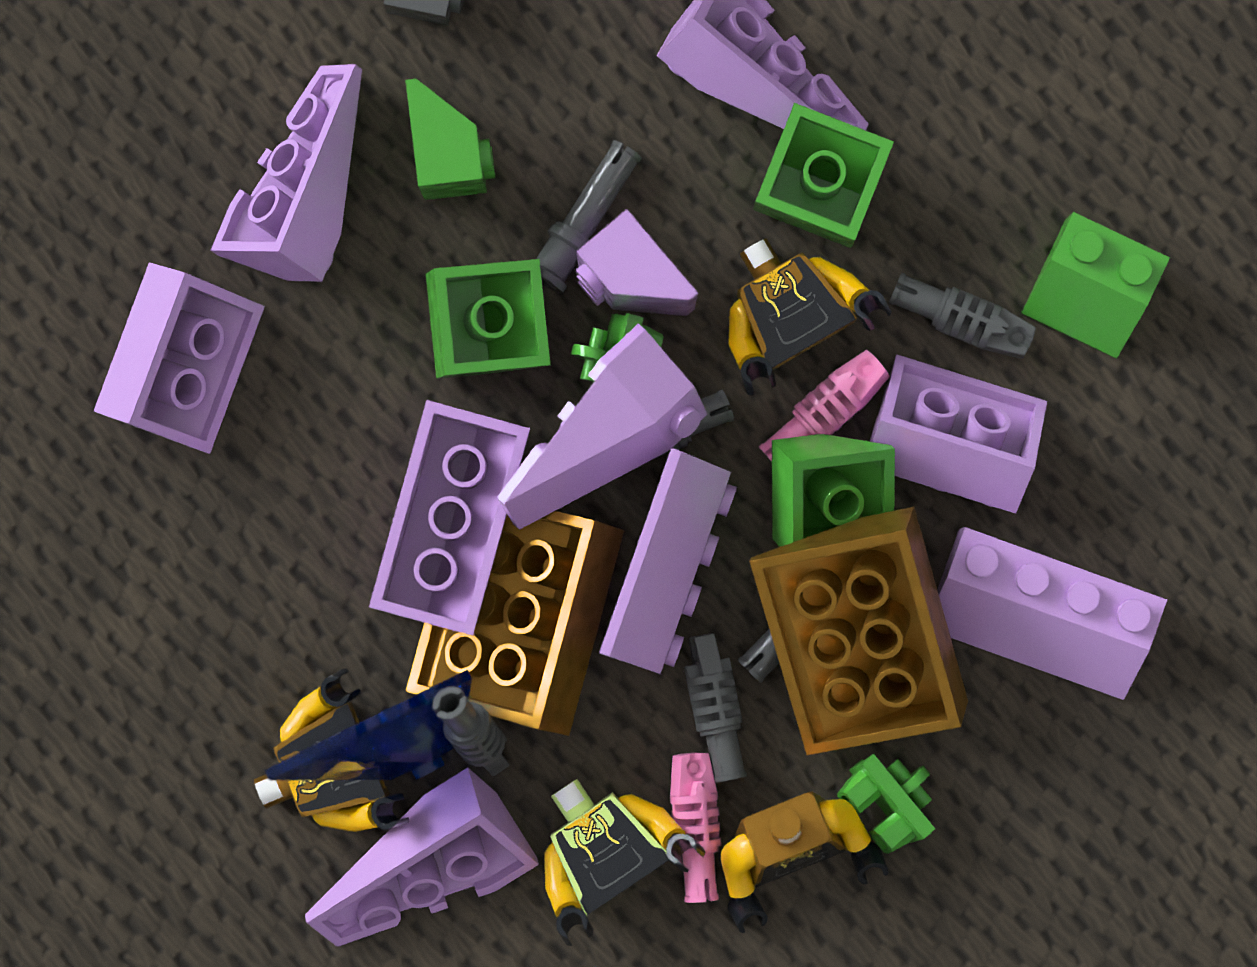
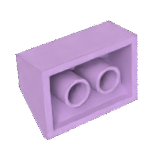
M627 209L576 252L578 268L576 269L578 275L576 277L579 280L577 283L597 306L606 301L613 310L685 316L695 309L698 292Z
M149 262L94 412L210 454L265 306L185 272Z
M896 354L870 442L888 444L895 448V476L1016 514L1035 469L1047 401Z

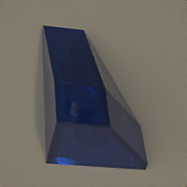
M468 670L463 671L264 771L269 781L393 780L411 770L417 780L444 766L441 755L454 749L445 737L443 720L433 710V700L436 694L446 687H457L469 699L472 677Z

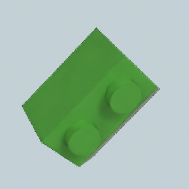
M418 79L406 80L418 187L424 200L487 193L486 179L496 178L490 139L480 140L477 126Z
M794 103L753 210L851 248L856 240L894 141Z
M1073 212L1065 219L1021 314L1117 359L1148 306L1170 257Z
M540 259L434 268L426 273L436 379L490 374L550 365Z
M827 434L772 440V536L779 547L862 517L894 511L895 448L892 445Z

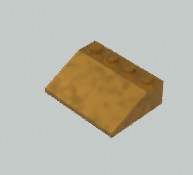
M914 507L862 517L751 557L749 562L806 755L961 727L968 698Z
M554 511L519 530L511 522L508 515H506L474 635L471 636L424 623L406 692L434 699L440 690L446 687H457L464 692V696L467 697L469 702L482 705L490 716L538 730L569 736L624 530L559 511Z

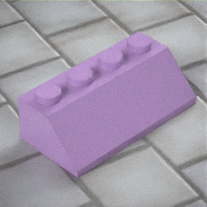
M426 400L370 601V608L471 636L474 635L507 515L497 497L521 465L530 428Z
M671 448L599 653L661 674L664 664L671 667L675 666L684 637L675 634L681 614L692 617L702 588L692 584L699 564L707 567L710 566L719 537L710 534L716 514L727 517L737 487L727 484L731 474L730 471Z
M966 527L958 530L937 589L952 639L1122 700L1127 695L1150 651L1167 599Z

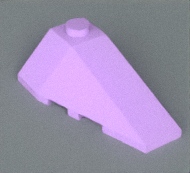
M693 0L672 27L657 54V57L665 62L673 73L683 77L696 89L783 129L794 103L866 130L869 125L828 75L816 74L813 77L808 71L804 57L801 54L806 48L794 35L787 41H784L769 24L766 18L775 10L766 0Z
M356 64L319 67L286 118L287 126L292 130V133L273 152L266 148L257 162L267 169L264 176L251 195L239 190L230 203L211 248L213 253L287 281H323L326 271L332 264L333 254L342 232L362 69Z
M639 324L597 362L588 374L595 382L577 406L568 401L558 415L563 421L557 433L549 443H541L533 448L498 495L499 502L511 522L519 530L669 451L682 438L691 435L699 426L700 421L707 415L693 384L651 335Z
M466 768L423 795L401 818L409 817V823L391 828L305 914L306 923L338 947L397 926L401 920V911L412 907L424 908L429 906L431 914L448 908L445 896L475 886L478 897L499 890L538 866L537 856L498 794L473 771Z

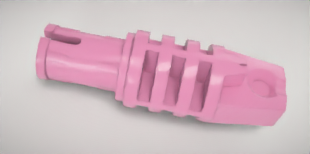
M868 350L863 351L833 371L825 381L816 386V389L812 392L810 391L801 402L794 406L795 409L792 413L795 416L764 444L762 443L758 447L772 462V440L817 434L832 435L835 431L837 432L842 428L844 423L851 420L853 415L858 411L860 412L890 378L889 373Z
M683 753L673 755L671 817L684 830L685 834L693 837L705 850L704 857L694 848L687 849L682 854L683 864L689 869L688 872H684V902L687 903L706 902V899L708 901L719 899L714 853L719 852V847L721 846V838L719 837L720 822H718L719 807H717L718 792L709 753Z

